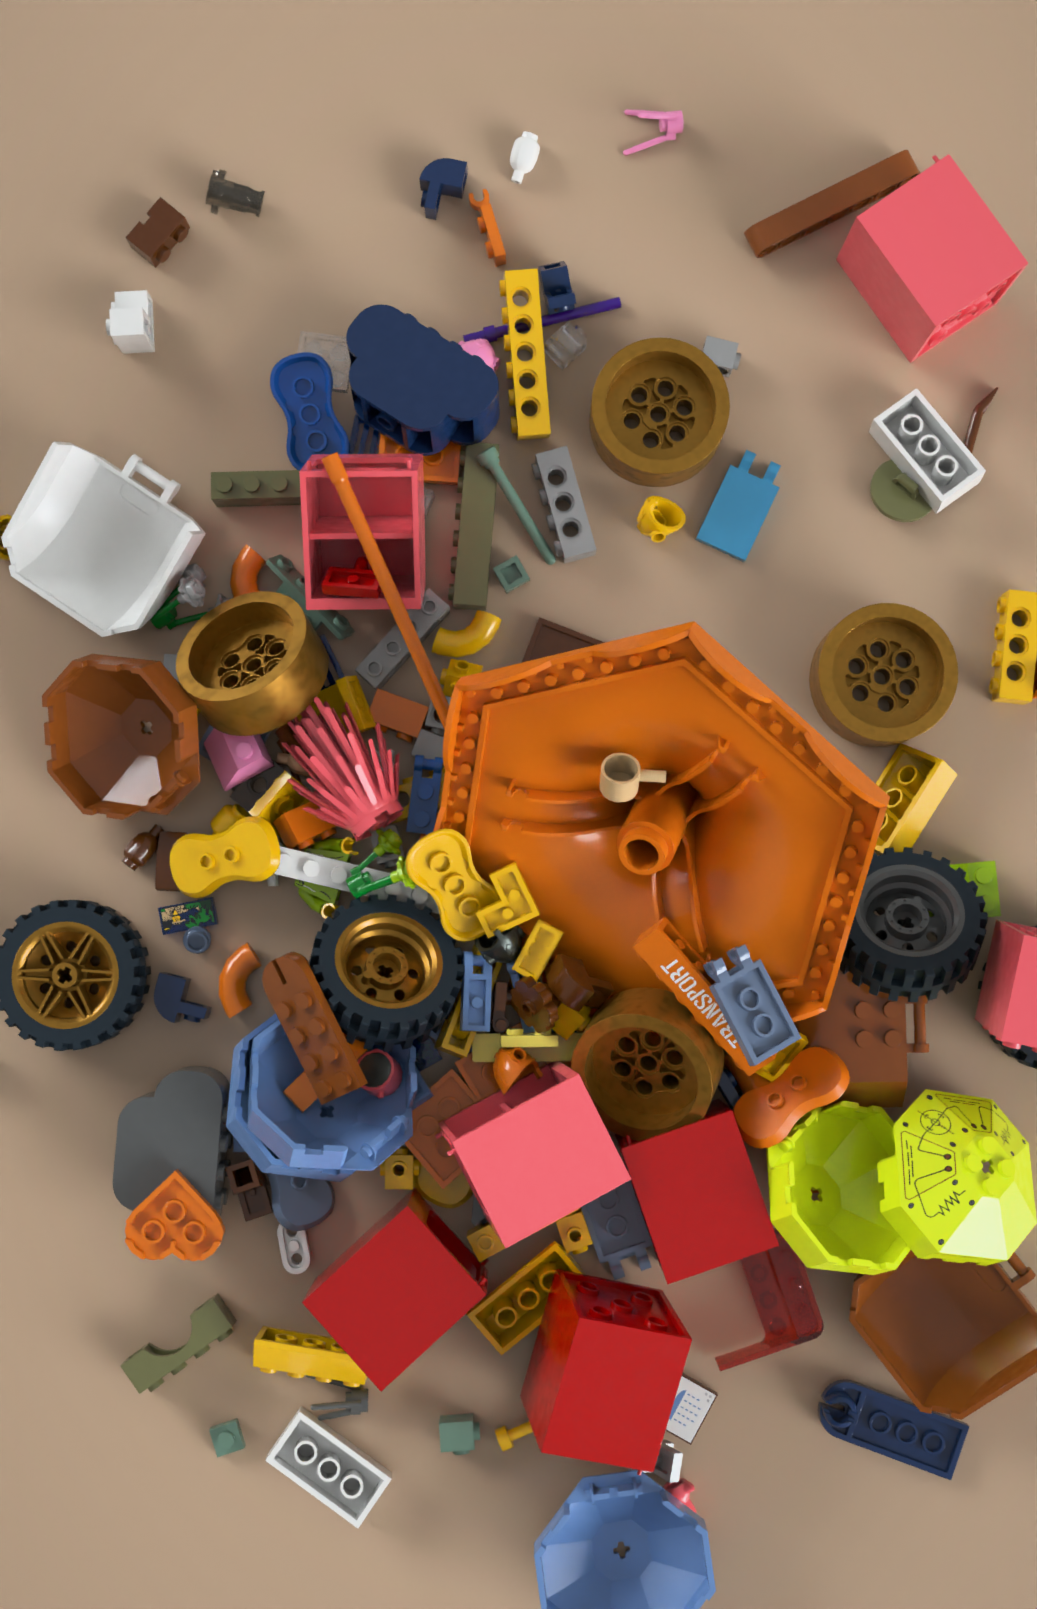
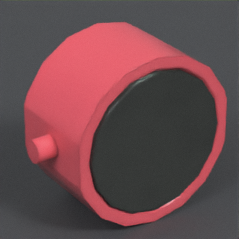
M375 1048L364 1053L357 1062L368 1082L361 1087L362 1089L379 1099L393 1094L398 1089L402 1081L403 1072L400 1064L391 1055Z

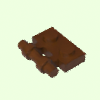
M496 980L494 984L491 1022L496 1032L504 1033L509 1028V1021L504 1015L506 1005H511L512 988L507 987L508 983L506 981Z

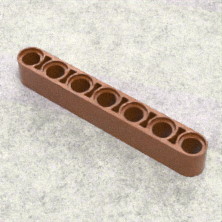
M903 150L752 225L744 232V235L756 258H762L891 194L919 175L920 171L910 152Z

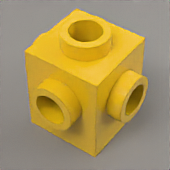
M451 659L448 669L443 668L439 684L444 685V695L452 697L454 686L458 680L464 676L481 673L483 666L469 663L465 660Z
M400 1147L380 1164V1176H385V1189L413 1190L415 1176H420V1162L418 1159H415L412 1152H408V1147ZM396 1165H402L404 1170H398Z

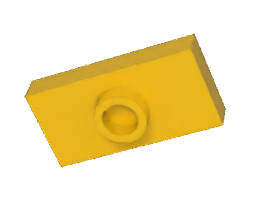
M539 918L512 970L525 977L532 976L537 983L564 932Z

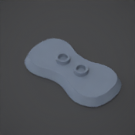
M266 1173L271 1184L274 1215L278 1222L286 1229L291 1231L307 1230L320 1224L331 1214L334 1208L335 1195L330 1181Z

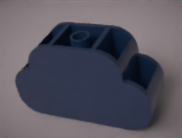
M389 305L370 306L360 312L351 323L346 334L351 361L349 383L355 412L365 424L409 452L423 454V456L440 452L450 441L458 445L477 444L484 440L494 429L500 416L499 382L496 373L482 358L477 355L472 356L464 351L458 343L441 337L434 328H427L419 323L413 315L409 313L404 314Z

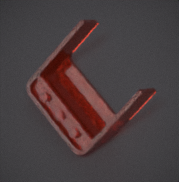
M776 1228L773 1229L779 1246L740 1259L765 1332V1337L761 1342L715 1357L720 1371L818 1338L823 1332L824 1323L804 1264Z

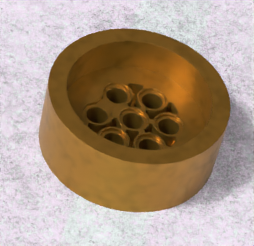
M649 338L634 342L612 356L597 377L593 389L589 416L590 433L594 447L602 461L615 474L629 482L646 487H667L682 483L704 469L719 447L729 419L730 399L728 388L716 364L704 352L689 343L672 338ZM666 387L671 391V395L662 396L658 393V389ZM634 394H641L644 396L645 401L636 403L631 397ZM685 406L690 410V414L680 415L677 408ZM656 412L663 415L664 420L662 422H655L650 415ZM628 419H633L638 423V426L630 429L625 426L624 422ZM675 431L682 434L683 440L674 441L669 434ZM647 438H652L657 442V446L648 448L644 445L643 441Z
M270 591L243 594L229 599L210 610L187 633L176 658L178 680L184 690L197 704V708L207 722L216 730L234 736H252L266 733L296 718L319 694L326 680L329 666L326 648L300 605L289 596Z
M895 603L869 605L852 612L827 633L818 645L809 672L811 697L823 721L842 738L867 747L894 746L906 742L932 728L949 709L958 683L956 654L944 630L923 612ZM871 645L879 646L882 651L880 658L874 657L871 654ZM897 655H901L906 659V668H901L896 664L895 659ZM850 661L859 664V674L850 672L848 667ZM875 672L884 674L886 680L883 685L876 683L874 680ZM901 682L909 684L911 689L909 695L901 693L899 688ZM854 688H859L863 691V701L854 699L852 696ZM880 698L888 701V712L879 709L878 700Z
M649 987L633 988L613 995L596 1010L575 1046L571 1060V1069L580 1075L605 1127L620 1136L630 1135L632 1140L641 1141L703 1119L723 1073L724 1050L715 1043L713 1036L707 1029L697 1023L689 1009L677 1001L673 992Z

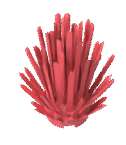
M315 697L314 703L319 710L318 716L312 706L309 705L301 713L303 717L301 722L296 717L294 718L295 723L292 720L287 723L296 734L293 736L309 757L296 745H291L290 747L285 742H281V744L313 778V780L307 778L306 781L316 790L311 792L293 779H287V781L294 786L292 788L299 792L298 794L320 807L317 810L306 807L303 808L304 811L350 831L356 841H361L372 836L370 830L373 832L381 827L385 828L403 814L401 811H404L398 801L399 753L395 755L393 772L391 749L387 751L385 738L383 740V734L378 722L375 728L382 771L373 740H368L370 756L348 703L346 702L344 707L349 719L345 712L341 715L349 732L347 734L334 708L332 707L331 709L327 701L322 704L321 700Z

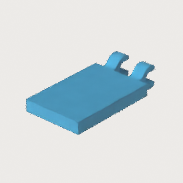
M746 450L738 468L730 465L695 539L742 562L746 561L780 488L773 485V481L781 465L771 461L763 479H760L748 473L756 456L755 453Z

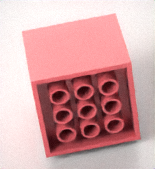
M996 920L975 1020L982 1024L983 1029L989 1030V1034L996 1036V1040L1002 1041V1045L1014 1049H1020L1021 1045L1032 1047V1051L1037 1053V928Z

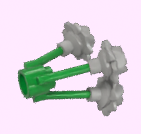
M196 563L187 565L183 572L184 578L179 580V585L171 592L150 621L158 629L167 626L171 630L178 625L201 619L210 610L231 598L227 599L220 593L218 594L215 607L208 608L206 612L175 619L178 615L175 607L180 603L185 604L188 602L193 608L204 605L203 599L205 597L206 585L203 581L207 576L204 570ZM177 596V599L170 603V601Z

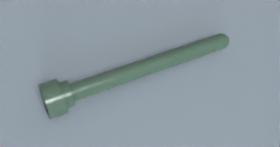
M494 445L476 456L477 461L481 467L484 466L486 470L489 469L545 562L549 565L554 564L556 558L500 467V460L498 458L500 454Z

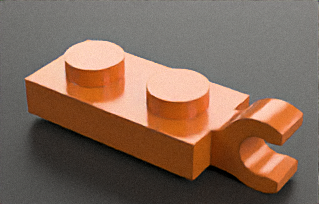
M483 189L484 199L476 201L473 193H469V204L474 210L480 212V217H477V223L480 233H486L488 242L484 243L488 259H494L495 266L497 267L506 264V253L491 204L489 203V193L486 189Z

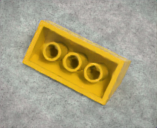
M900 743L875 783L890 796L874 850L877 856L883 855L885 848H893L894 852H903L904 847H913L957 776L944 760Z
M556 1241L551 1243L466 1313L501 1356L541 1324L556 1269L585 1274L569 1253H566L565 1248Z
M262 1326L254 1339L253 1367H259L260 1371L264 1373L283 1371L288 1372L287 1375L294 1378H303L304 1375L314 1376L315 1380L319 1382L329 1383L332 1380L343 1381V1385L349 1387H359L360 1384L365 1385L366 1374L333 1337Z

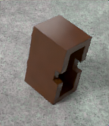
M161 197L147 212L150 218L144 225L139 221L125 237L130 247L155 268L160 262L163 263L169 258L172 248L187 237L190 229L186 218Z

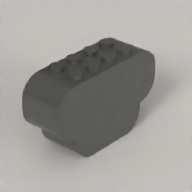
M203 1066L184 1067L164 1077L158 1084L156 1091L132 1100L123 1108L117 1126L113 1190L116 1198L124 1207L133 1211L178 1169L221 1216L222 1206L226 1205L228 1200V1188H224L225 1177H228L225 1167L231 1166V1161L226 1160L227 1149L232 1147L233 1135L226 1127L230 1083L220 1071Z

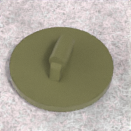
M892 459L879 466L871 479L870 494L874 505L883 515L899 522H913L922 519L932 510L920 495L919 485L905 473H902Z

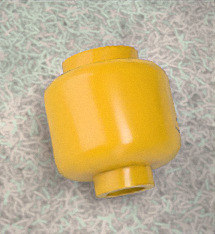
M239 804L224 805L210 822L213 830L212 835L227 830L238 820L251 815Z

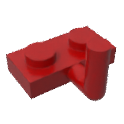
M359 557L353 569L329 567L321 585L323 594L378 599L382 591L373 570H369L368 561L365 557Z

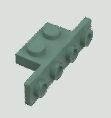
M280 554L266 561L269 568L283 581L276 592L295 600L304 611L315 631L324 623L339 640H343L355 632L347 618L340 615L336 610H306L305 578L294 568L293 563L288 558Z

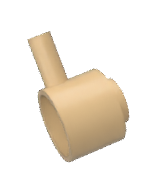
M626 753L611 754L601 764L600 791L605 798L613 802H626L633 799L638 792L639 781L666 783V771L641 769L637 759Z

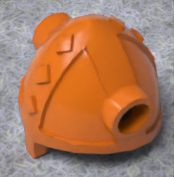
M501 1047L494 1056V1077L503 1095L519 1080L532 1072L537 1079L543 1076L537 1061L522 1048Z

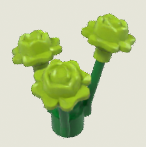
M390 828L385 832L381 829L376 830L379 835V844L373 848L374 852L361 864L350 870L352 876L347 878L346 882L350 892L356 899L374 890L400 881L411 889L416 886L407 873L406 858L402 855L398 857L397 870L391 872L387 877L374 881L368 871L362 872L376 857H381L385 852L396 855L401 854L399 847L402 844V840Z

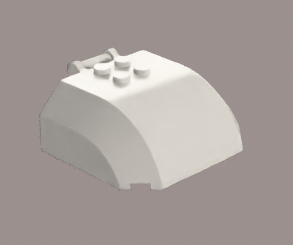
M53 442L1 539L3 547L7 548L11 563L8 566L13 578L101 637L141 629L155 615L175 588L206 533L191 516L170 503L178 493L181 484L175 480H168L144 464L142 458L136 454H133L127 461L124 469L120 470L104 458L70 442ZM137 471L164 489L162 495L159 496L132 478L134 473Z

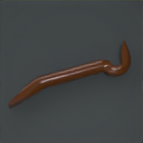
M998 387L978 403L972 412L964 440V445L971 453L973 452L982 416L995 396Z

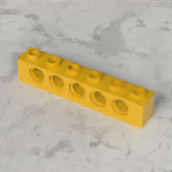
M538 269L508 270L504 272V280H499L500 297H505L506 307H501L502 324H507L508 335H504L505 352L510 351V362H506L507 379H512L513 389H508L509 406H514L515 416L510 417L511 433H516L517 441L546 439L550 437L551 429ZM520 295L526 298L527 304L517 306L512 299ZM525 323L530 330L525 334H520L516 331L515 325ZM520 350H527L531 353L532 358L529 361H521L517 353ZM523 377H529L533 380L534 386L525 389L520 385L519 380ZM525 404H531L535 407L536 414L526 416L521 408Z

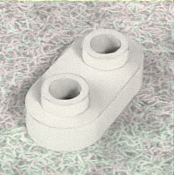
M279 1224L277 1236L282 1264L286 1271L291 1274L303 1273L311 1263L307 1230L297 1231V1234L291 1235L288 1229ZM293 1254H300L302 1256V1261L295 1262L293 1260Z

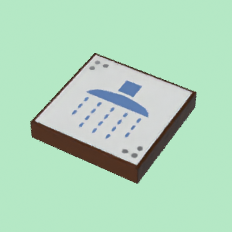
M682 1373L666 1431L691 1445L718 1396L717 1392Z

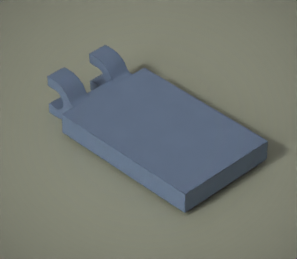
M744 944L726 952L731 962L736 965L734 968L727 971L722 957L709 961L703 967L710 978L716 982L709 986L749 1066H755L801 1039V1036L761 959L752 961L750 953Z
M631 1180L581 1207L600 1264L606 1261L609 1262L614 1280L625 1277L620 1260L636 1255L641 1271L651 1268L645 1248L653 1244Z

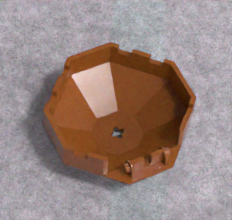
M90 654L71 661L42 695V707H48L49 721L44 723L45 745L51 746L52 759L47 761V772L83 814L94 815L100 813L106 814L107 818L124 820L140 811L168 815L201 782L197 704L161 661ZM143 721L145 723L151 722V730L153 732L144 731L145 724Z

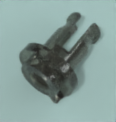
M213 170L206 196V204L211 206V213L218 215L220 207L243 213H253L259 217L265 191H255L248 186L226 180L227 171Z

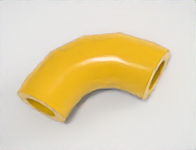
M477 610L470 625L462 630L453 631L440 627L433 642L432 653L455 658L475 654L490 643L502 620L491 613Z

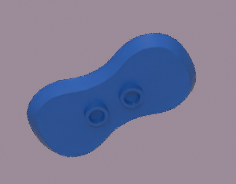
M310 352L289 355L277 362L270 375V388L286 416L288 425L286 448L291 464L297 470H301L312 454H333L335 452H338V454H348V436L337 420L332 407L333 376L328 363L321 356Z

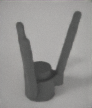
M306 1375L308 1378L315 1379L314 1376ZM332 1380L329 1384L351 1389V1392H346L345 1402L312 1404L310 1407L311 1410L345 1408L344 1410L319 1415L318 1420L320 1421L348 1415H361V1412H368V1389H361V1384L359 1387H349L343 1385V1381Z

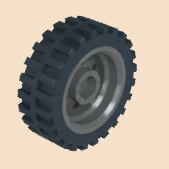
M904 847L903 852H894L893 848H885L883 855L879 856L874 851L839 968L843 974L848 971L853 974L852 982L858 987L864 983L870 987L869 993L875 996L880 991L889 994L888 1000L897 1001L898 996L908 997V1002H918L919 996L926 995L928 1001L936 999L940 990L948 994L954 990L956 982L962 984L967 979L969 971H972L976 964L985 938L988 913L983 912L986 904L983 896L976 897L978 889L974 881L967 882L964 879L966 872L960 867L957 870L949 866L950 860L944 857L940 861L931 857L932 852L924 850L923 855L913 853V848ZM928 911L932 912L934 916L929 917Z

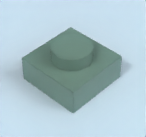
M517 555L493 568L506 594L530 581V577Z
M238 1418L212 1426L209 1429L217 1457L244 1449L246 1446Z

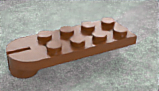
M289 952L269 962L262 976L264 990L321 1105L367 1084L368 1082L306 957L300 953Z

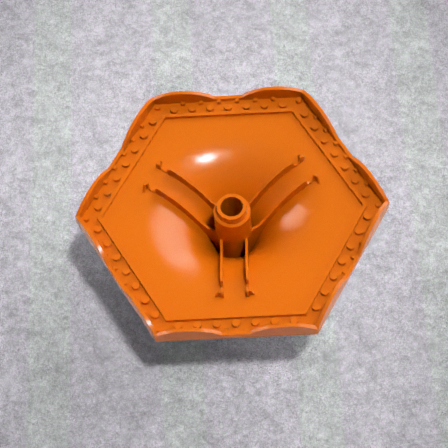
M695 621L464 676L458 680L452 693L444 731L443 765L445 776L441 806L433 831L445 828L453 829L464 836L469 844L473 865L477 873L492 886L494 885L489 874L516 862L540 911V915L518 925L526 934L522 938L521 950L539 918L564 932L542 973L543 982H547L544 972L560 953L581 959L588 976L611 982L614 991L607 999L619 992L633 988L649 987L672 992L666 984L659 981L653 969L637 956L633 948L640 934L665 916L707 963L722 957L727 971L736 965L731 962L726 952L734 947H740L745 944L752 961L761 959L793 1022L813 1017L827 1010L890 796ZM626 753L637 759L641 769L666 771V783L639 781L638 792L633 799L626 802H613L605 798L600 791L601 764L611 754ZM592 1008L588 1016L592 1018L597 1009Z

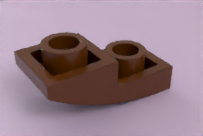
M160 831L155 876V889L157 891L181 892L172 877L170 850L179 838L188 834L187 832Z

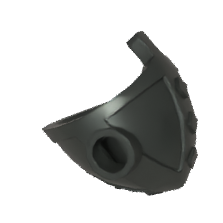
M517 925L504 932L496 929L493 931L495 935L488 938L485 934L475 939V946L487 963L492 966L495 962L510 963L516 961L521 952L522 938L526 934Z

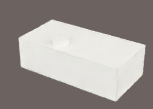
M917 388L872 421L869 430L871 436L901 472L905 473L919 485L920 495L936 514L976 486L986 472Z
M302 1406L273 1445L265 1460L356 1528L360 1527L392 1479L391 1471L323 1421L318 1420L316 1416Z

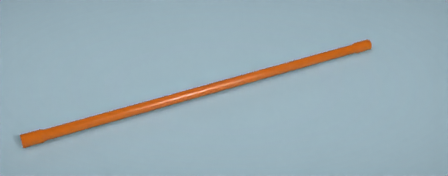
M338 452L330 454L321 460L340 496L445 730L449 709L447 699L349 483L347 472Z

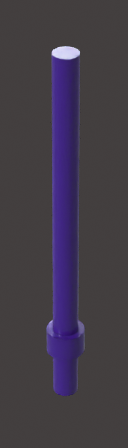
M616 297L576 307L573 310L541 316L542 327L621 308L620 298ZM525 323L515 325L518 333L530 330ZM494 325L483 327L482 331L463 335V340L467 342L481 338L488 340L489 343L496 342L497 338L508 335V326L494 327Z

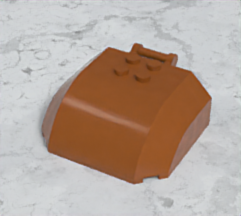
M839 969L827 1010L813 1017L794 1022L798 1032L805 1035L808 1039V1044L803 1050L816 1046L831 1049L843 1060L849 1071V1084L842 1096L821 1108L840 1101L859 1103V1106L862 1107L872 1105L882 1108L903 1107L908 1083L907 1053L929 1052V1043H926L925 1004L928 1003V999L924 995L919 996L918 1002H908V997L898 996L897 1001L888 1000L889 994L880 991L875 996L869 993L870 987L862 983L858 987L854 984L851 972L848 971L843 974ZM905 1004H913L914 1043H907Z
M912 1250L909 1251L896 1270L876 1275L858 1274L854 1279L849 1321L920 1412L932 1414V1411L950 1414L951 1418L962 1420L1037 1372V1311L1020 1290L1021 1287L1032 1281L1036 1274L1030 1267L1024 1265L1015 1252L1007 1260L1017 1273V1276L1012 1279L1000 1263L982 1266L976 1265L973 1262H947L938 1258L920 1259L917 1258Z

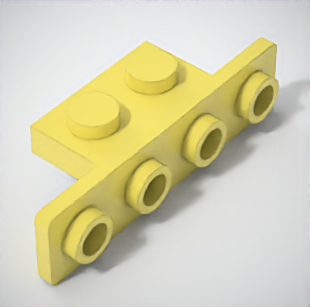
M522 1028L506 1029V1033H476L472 1042L473 1062H494V1056L501 1047H519L537 1062L571 1061L575 1046L583 1033L574 1032L567 1041L558 1033H552V1029L546 1033H538L536 1031L535 1033H523Z

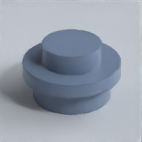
M194 926L185 932L183 944L192 953H203L211 944V935L207 929L201 926Z

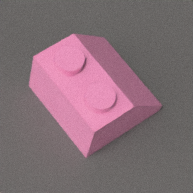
M214 728L204 742V746L225 791L274 766L260 734L234 736L222 733Z

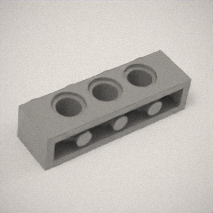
M563 446L535 454V463L531 464L535 480H541L543 489L539 490L542 505H548L550 515H547L546 519L550 532L555 530L557 541L553 543L557 557L562 556L565 564L596 555L597 549L568 447ZM552 475H559L562 477L563 482L559 485H552L548 478ZM564 500L571 507L567 511H560L556 508V503ZM567 526H573L577 529L578 533L574 537H567L563 533V529Z
M429 588L424 592L421 609H409L407 611L421 644L450 613L449 605ZM397 623L355 669L357 674L376 691L377 688L381 689L411 656Z

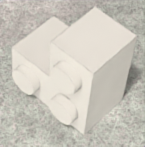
M148 291L114 292L115 302H111V309H109L110 319H106L107 335L112 337L114 345H117L123 354L155 352L153 299Z

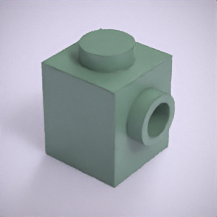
M473 1413L440 1415L439 1434L441 1452L465 1455L470 1450H475V1440H480L479 1422H474Z

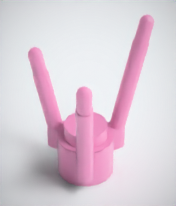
M626 109L624 111L625 115L659 119L660 132H665V135L623 151V155L626 156L664 141L676 140V134L683 132L682 111L660 112Z

